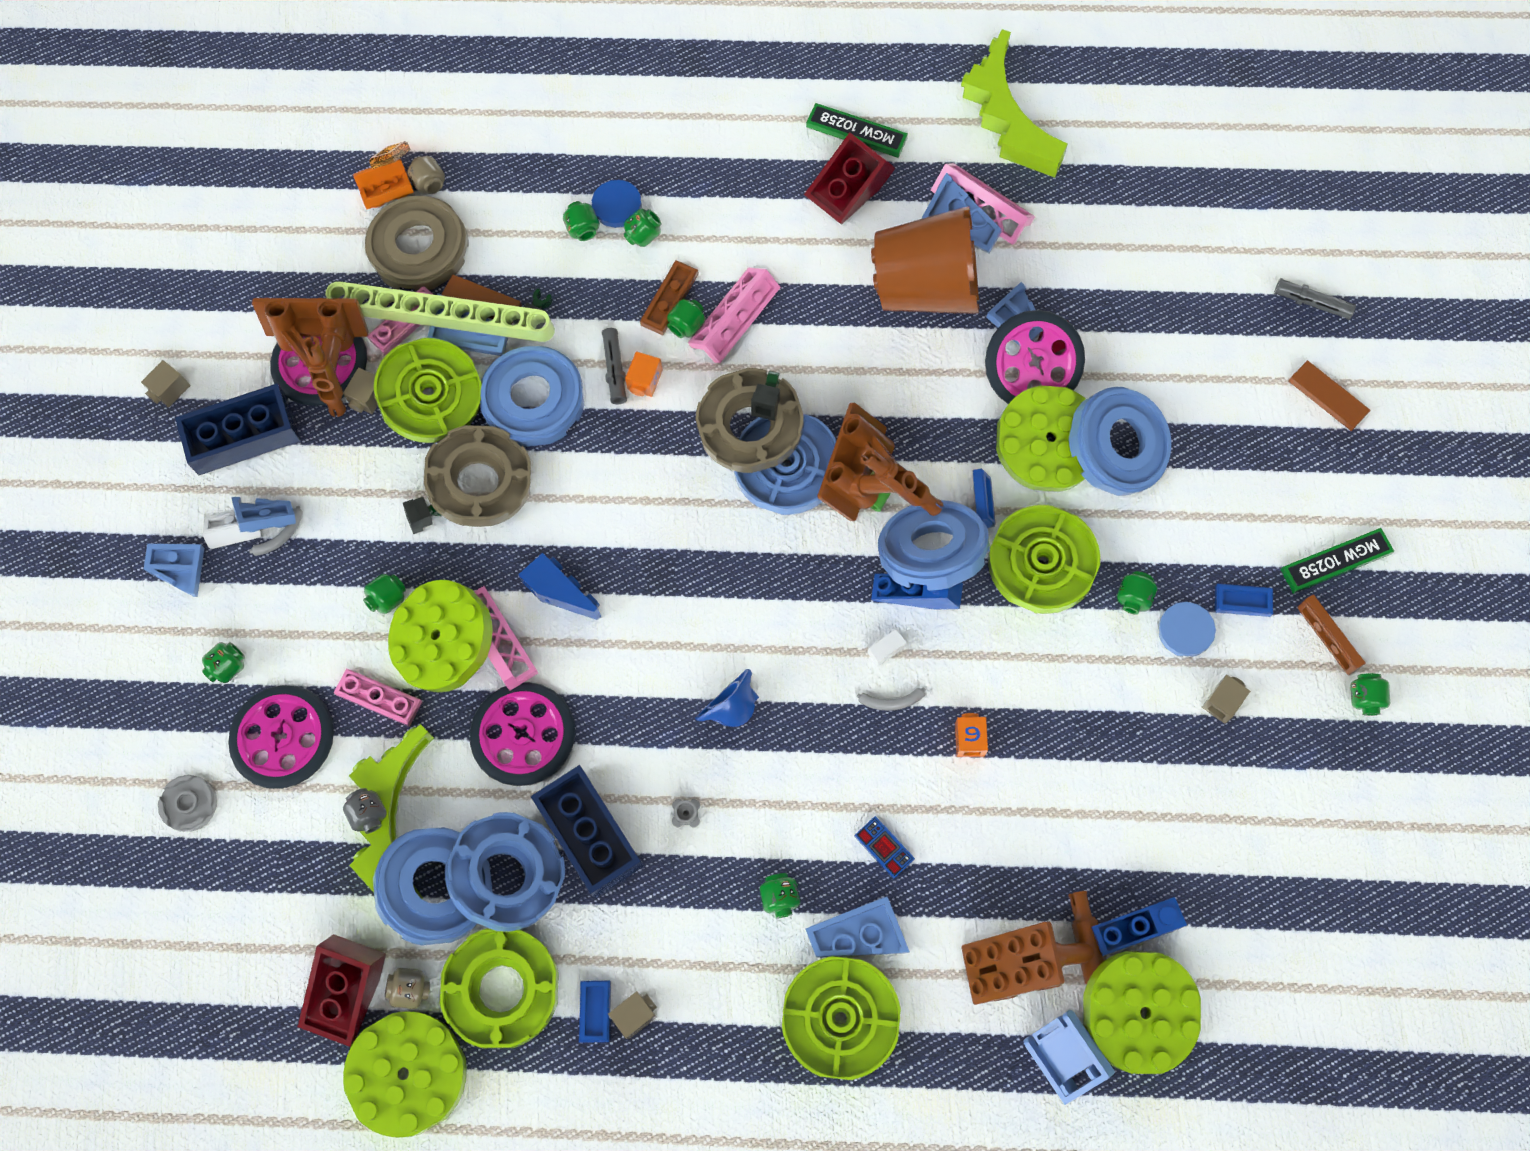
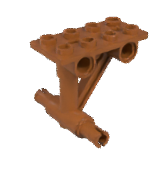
M253 298L252 305L265 335L275 336L280 349L283 351H294L307 367L312 378V385L316 388L321 401L327 404L330 415L335 417V410L337 417L342 416L346 412V407L342 401L343 390L336 375L339 353L348 350L352 346L354 337H368L369 333L358 300L350 298Z
M855 402L850 403L817 496L818 499L849 521H856L860 509L870 508L874 505L879 493H896L912 506H920L932 516L939 514L942 511L940 507H943V502L933 496L925 483L919 480L912 471H908L898 464L891 455L895 445L891 439L885 436L886 426Z
M1087 891L1068 894L1075 919L1071 925L1075 943L1060 944L1056 942L1052 924L1050 921L962 945L961 949L973 1004L978 1005L1006 1000L1032 991L1060 987L1064 984L1062 968L1067 965L1080 964L1084 982L1087 985L1093 972L1107 959V955L1102 956L1091 927L1098 925V920L1092 917Z

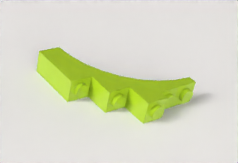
M1002 29L998 38L993 37L991 41L989 56H984L981 65L974 64L970 73H965L961 83V87H964L963 98L982 105L979 116L982 117V128L1001 134L998 141V146L1001 147L1000 158L1055 178L1064 159L1068 143L1049 135L1036 126L1021 111L1012 97L1006 81L1004 59L1009 46L1011 32Z
M421 724L417 728L413 727L408 730L403 736V741L396 747L389 748L382 755V760L379 763L369 756L367 759L360 760L353 767V772L349 775L360 789L367 788L368 791L377 792L387 813L381 822V828L369 834H366L365 831H360L371 845L368 848L364 847L359 850L353 857L354 861L349 865L373 892V876L378 862L388 846L396 840V813L399 795L405 779L419 754L434 739ZM413 885L416 894H417L421 899H423V897L421 896V894L418 892V890L416 889V887Z

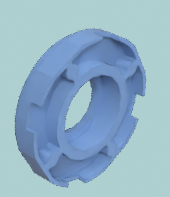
M526 346L510 350L497 358L489 366L481 380V412L487 425L508 432L510 439L517 442L520 447L546 445L560 440L567 435L566 431L574 422L579 421L585 406L583 383L578 369L568 357L549 347ZM529 376L544 378L549 383L550 393L546 402L541 406L533 409H524L512 401L511 389L519 380Z
M1110 387L1095 393L1078 406L1072 421L1069 446L1072 457L1077 456L1081 467L1085 471L1081 475L1093 487L1116 496H1126L1150 488L1162 477L1171 454V435L1161 410L1147 396L1125 387ZM1123 419L1128 422L1137 434L1139 453L1135 458H1123L1112 447L1110 430L1117 420Z
M941 500L943 502V507H940L942 511L935 516L930 515L920 506H908L896 513L886 523L879 535L878 551L881 565L893 581L902 586L910 588V583L927 585L928 591L950 588L973 577L985 565L984 558L987 552H990L987 526L978 514L960 503ZM943 532L953 535L949 544L936 550H924L913 544L914 540L929 533Z
M511 812L493 813L492 816L471 822L460 832L445 865L446 887L452 902L468 920L495 931H515L536 923L554 905L565 878L564 858L560 856L554 843L555 838L542 824ZM493 855H511L522 865L525 874L524 883L520 890L514 894L505 896L495 894L487 889L483 883L481 875L483 864Z
M445 827L414 829L393 841L381 856L373 876L375 908L385 925L388 924L394 931L402 935V939L417 945L452 943L467 935L478 924L468 920L456 908L451 898L438 904L428 903L416 894L413 887V875L421 865L431 861L446 864L460 832ZM486 860L483 864L481 875L487 889L492 891L490 865L488 860Z

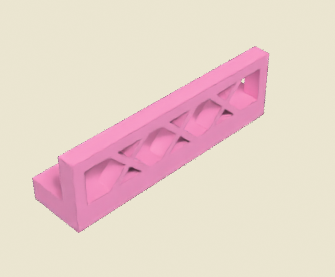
M954 163L945 164L930 190L933 193L937 191L947 172L958 186L960 185L964 188L965 192L974 194L975 203L981 209L987 205L995 209L997 219L993 221L997 222L1002 230L1000 237L1012 245L1016 243L1025 226H1030L1036 217ZM1012 219L1019 224L1012 236L1004 231L1002 220Z
M748 268L706 319L701 328L689 340L688 344L692 348L704 350L713 362L721 363L781 287L767 269Z
M485 586L474 592L479 598L483 596L486 598V606L489 612L492 608L495 613H490L491 619L500 621L498 632H492V638L496 639L494 643L493 641L491 642L488 657L509 691L537 675L538 671ZM501 639L513 642L511 654L499 653L498 648ZM517 650L521 656H516ZM514 661L524 662L529 668L517 677H514L511 672Z

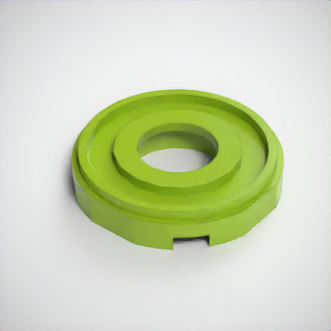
M483 929L470 935L454 953L450 954L441 972L440 1007L445 1020L464 1041L480 1048H515L529 1042L547 1026L558 1004L559 972L554 958L539 940L522 930L503 932ZM507 966L516 970L523 979V995L518 1004L512 1009L503 1012L492 1011L485 1006L481 999V982L485 975L493 968Z

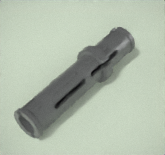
M1283 278L1279 279L1274 290V294L1295 300V304L1301 305L1303 303L1346 318L1347 320L1351 319L1356 308L1354 303L1352 304L1309 289V285L1303 284L1301 286Z
M606 328L601 332L607 367L605 379L609 384L610 402L618 405L627 401L624 385L626 373L622 370L618 331L616 328Z

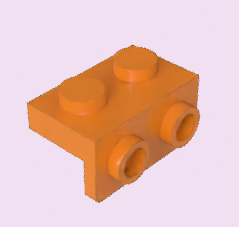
M400 158L394 163H387V165L385 164L381 167L376 165L353 174L366 210L381 207L386 202L401 199L414 193Z

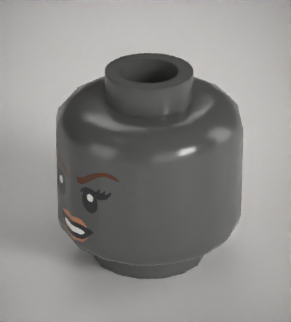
M361 788L345 798L346 802L343 805V812L352 830L357 832L365 831L366 834H369L381 828V822L387 813L377 792Z

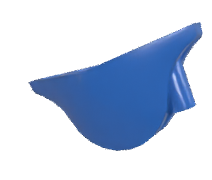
M746 669L695 719L697 721L713 720L728 727L745 724L752 717L755 701L759 698L750 686L751 670Z

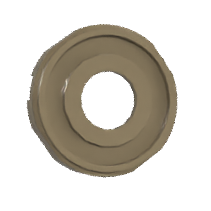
M409 196L388 204L371 221L365 237L367 258L383 282L398 290L401 287L414 289L415 292L421 287H426L428 290L435 289L448 281L452 275H456L465 263L464 256L467 247H469L468 234L464 223L452 207L440 199L429 196ZM414 226H428L433 231V241L425 251L418 254H407L397 247L396 240L406 229Z
M758 368L742 369L718 377L707 387L708 391L697 405L696 425L704 450L715 462L736 472L753 473L778 466L795 451L802 437L804 415L795 389L784 378L781 380L778 378L780 381L778 386L780 389V401L775 421L770 420L769 432L758 441L746 442L739 440L733 435L730 423L737 411L751 407V399L757 384L765 385L767 370Z
M461 426L449 431L447 437L437 444L434 443L425 457V493L433 508L453 523L471 527L494 526L513 517L526 503L530 494L531 461L526 449L523 446L520 447L513 439H510L508 432L494 426ZM480 463L488 465L498 475L497 488L488 495H467L458 486L457 480L460 472L471 464Z

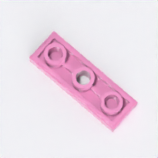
M421 287L417 291L418 293L432 294L426 287ZM419 305L414 306L411 311L416 310ZM384 320L368 334V339L382 353L387 355L415 331L420 324Z
M347 668L334 691L336 696L409 727L422 703L416 697ZM380 693V697L374 700V696Z

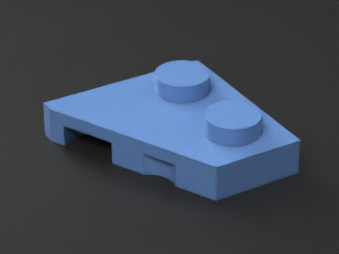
M1020 282L987 313L986 318L999 328L1010 317L1025 311L1035 310L1032 301L1029 302L1025 293V285ZM1033 327L1029 331L1031 341L1039 338L1040 332L1043 331L1040 327Z
M231 497L240 533L257 532L260 529L271 527L282 528L290 524H296L295 514L290 501H272L256 498L255 504L241 503L240 497Z
M147 544L144 570L193 597H198L205 548L201 544Z

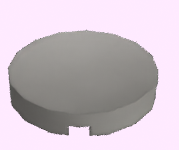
M194 775L179 776L170 781L164 787V792L158 800V813L163 823L181 832L196 831L205 826L213 817L217 807V795L212 785L203 778Z

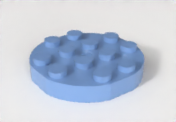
M803 414L804 427L801 440L795 451L786 459L792 463L791 466H782L781 463L778 466L753 473L734 471L738 487L751 503L781 515L803 513L822 503L817 496L836 443L833 433L822 421ZM758 417L742 431L739 440L749 442L764 438L769 432L770 420Z

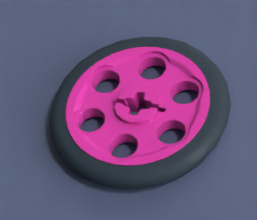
M1042 310L1019 313L1001 324L992 335L985 357L986 375L989 383L998 397L1007 404L1017 395L1027 390V386L1032 380H1038L1041 386L1066 387L1075 390L1083 375L1085 366L1084 345L1073 325L1060 315ZM1038 326L1043 330V337L1039 341H1031L1029 331L1033 327ZM1011 340H1016L1020 345V349L1015 355H1009L1006 352V344ZM1056 340H1063L1066 345L1065 351L1060 355H1055L1051 349L1052 344ZM1031 353L1037 357L1041 356L1042 359L1038 362L1042 374L1036 366H1029V362L1032 361ZM1059 366L1062 367L1065 372L1063 379L1053 381L1051 378L1052 369ZM1010 367H1016L1019 371L1018 378L1013 382L1005 379V372Z
M354 337L352 346L348 350L339 353L338 360L345 355L351 357V361L345 366L338 365L337 363L336 375L343 392L358 367L366 370L368 360L367 348L362 337ZM276 343L270 360V371L274 384L278 383L291 401L302 405H327L319 398L316 388L312 385L309 371L301 360L294 367L287 366L289 358L298 357L294 351H283L278 343ZM305 376L311 378L307 386H298L300 378Z
M524 682L509 691L507 686H504L490 694L480 704L470 727V747L479 767L492 779L513 786L533 785L555 774L568 759L575 740V722L565 700L554 690L531 682ZM510 702H515L519 706V710L514 716L504 714V707ZM543 704L546 706V713L543 717L536 718L532 716L531 710L535 705ZM493 725H499L502 728V734L497 739H490L487 736L488 729ZM510 725L520 730L525 729V727H527L526 732L529 734L530 738L533 739L535 742H532L530 739L521 737L518 740V735L516 731L512 727H510ZM548 728H554L558 731V736L553 742H545L543 740V733ZM505 749L511 750L513 752L512 761L507 764L500 763L498 760L499 753ZM532 751H538L541 753V761L534 766L527 764V755Z
M280 685L267 688L255 694L242 705L230 727L228 745L230 757L235 768L251 783L269 789H283L307 780L320 769L332 747L334 727L331 714L327 706L317 695L301 687ZM273 704H278L280 706L279 715L275 718H268L267 709ZM305 708L308 713L306 719L302 722H295V711ZM254 725L260 726V736L250 740L247 736L248 730ZM283 730L287 737L286 739H281L279 743L275 735L281 734ZM308 733L314 734V744L308 748L302 747L301 740L303 736ZM260 751H267V762L263 765H256V754ZM294 755L296 759L295 765L290 769H283L282 760L284 757Z

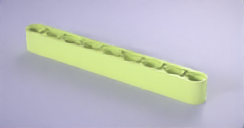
M333 282L326 289V298H339L345 295L343 298L357 299L364 317L539 342L550 340L555 333L554 325L548 314L539 309L347 282ZM370 298L367 303L362 304L365 299ZM394 302L391 307H387L389 303ZM419 305L416 310L411 311L414 306ZM444 309L441 314L436 315L438 310ZM470 312L467 317L461 318L464 313ZM495 316L493 320L485 322L488 317ZM520 319L518 324L511 325L514 320ZM546 323L543 328L535 329L538 324Z

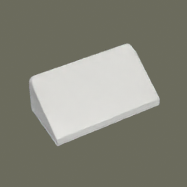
M234 511L205 518L202 532L210 549L260 538L262 534L261 529L257 532L240 533Z

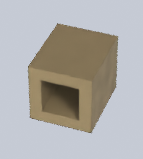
M164 360L141 381L148 390L145 394L154 403L158 404L161 401L168 408L191 386L178 371Z
M358 367L343 392L350 408L360 413L363 410L370 414L374 413L378 406L374 396L375 374Z
M1226 674L1201 708L1226 724L1235 715L1251 691L1246 688L1242 680Z
M636 991L609 1012L608 1015L623 1036L629 1040L657 1018L653 1012L657 1006L647 993L642 996Z

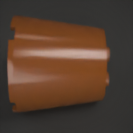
M969 206L875 232L874 248H871L872 263L875 264L876 274H873L874 289L877 290V295L880 297L883 311L979 313V304H977L979 291L974 241H971L970 230L973 227Z

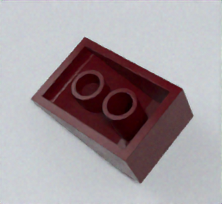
M849 132L804 195L842 225L882 188L896 168Z
M335 934L318 944L315 950L298 1027L351 1047L380 981L386 953Z

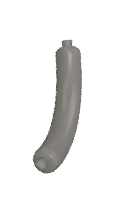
M296 506L293 509L296 524L287 525L273 539L259 545H254L249 550L250 554L253 553L255 556L263 555L276 550L286 543L300 524L303 514L300 506Z
M924 687L922 689L917 688L904 697L890 700L875 698L866 693H858L856 697L859 698V703L867 707L893 711L909 707L920 701L925 696L926 689Z

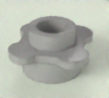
M676 799L672 803L674 809L672 824L675 827L679 828L682 825H690L692 828H695L700 824V819L698 818L700 803L698 800L682 801L681 799ZM684 811L689 812L687 816L683 815Z

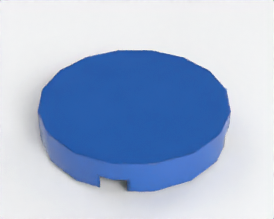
M611 180L600 185L595 190L591 199L597 218L603 225L612 228L624 227V221L638 209L642 208L641 195L637 188L623 180Z

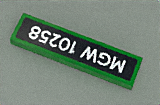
M815 103L806 122V128L842 140L850 132L872 150L899 158L908 137V133Z
M1379 528L1283 566L1281 572L1294 594L1389 556L1394 552V549L1382 528Z

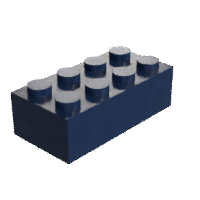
M278 383L175 417L187 464L198 476L300 442L288 397Z
M580 765L530 796L589 893L594 898H597L644 867Z

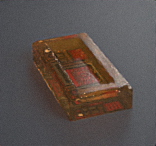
M406 141L387 146L370 158V165L374 169L395 163L411 149Z

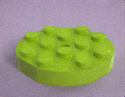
M421 338L396 346L383 358L374 379V396L385 423L393 431L413 441L435 443L447 437L448 432L465 425L470 426L480 408L482 383L472 359L462 349L444 340ZM426 388H431L434 393L432 395H425L423 391Z
M1040 385L1023 391L1008 404L997 423L996 451L1004 469L1014 480L1032 490L1062 492L1071 489L1085 480L1081 475L1085 471L1081 467L1077 456L1072 457L1069 435L1074 413L1086 398L1066 387ZM1047 433L1053 434L1056 440L1054 442L1048 441L1046 438Z
M1035 505L1014 512L1000 524L988 553V567L996 588L1009 602L1034 613H1058L1075 606L1088 594L1100 567V550L1093 532L1078 516L1051 505ZM1038 558H1047L1048 564H1041Z
M435 580L417 587L394 612L388 635V649L392 664L404 680L414 687L431 692H447L461 687L484 664L488 656L493 632L489 609L472 589L454 581Z
M1122 951L1106 959L1091 975L1083 994V1026L1110 1065L1130 1074H1162L1178 1066L1194 1048L1201 1031V997L1191 975L1171 957L1153 951ZM1143 1007H1147L1145 1018H1142L1140 1014Z
M833 956L820 959L804 968L793 979L786 991L782 1017V1031L786 1044L795 1059L804 1068L819 1077L854 1080L864 1077L879 1068L888 1059L897 1044L901 1012L899 999L892 984L885 975L870 963L860 959ZM842 1012L846 1015L847 1020L844 1024H838L835 1021L837 1013Z
M410 1011L392 1013L364 1029L352 1044L344 1065V1092L356 1118L368 1129L388 1137L417 1136L446 1120L458 1105L466 1083V1057L453 1031L437 1018ZM401 1068H407L409 1071V1076L405 1080H401L398 1076Z

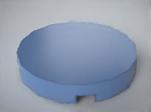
M1190 602L1176 603L1169 607L1159 620L1160 641L1167 650L1177 656H1198L1205 652L1214 641L1216 632L1214 619L1206 609L1198 604Z

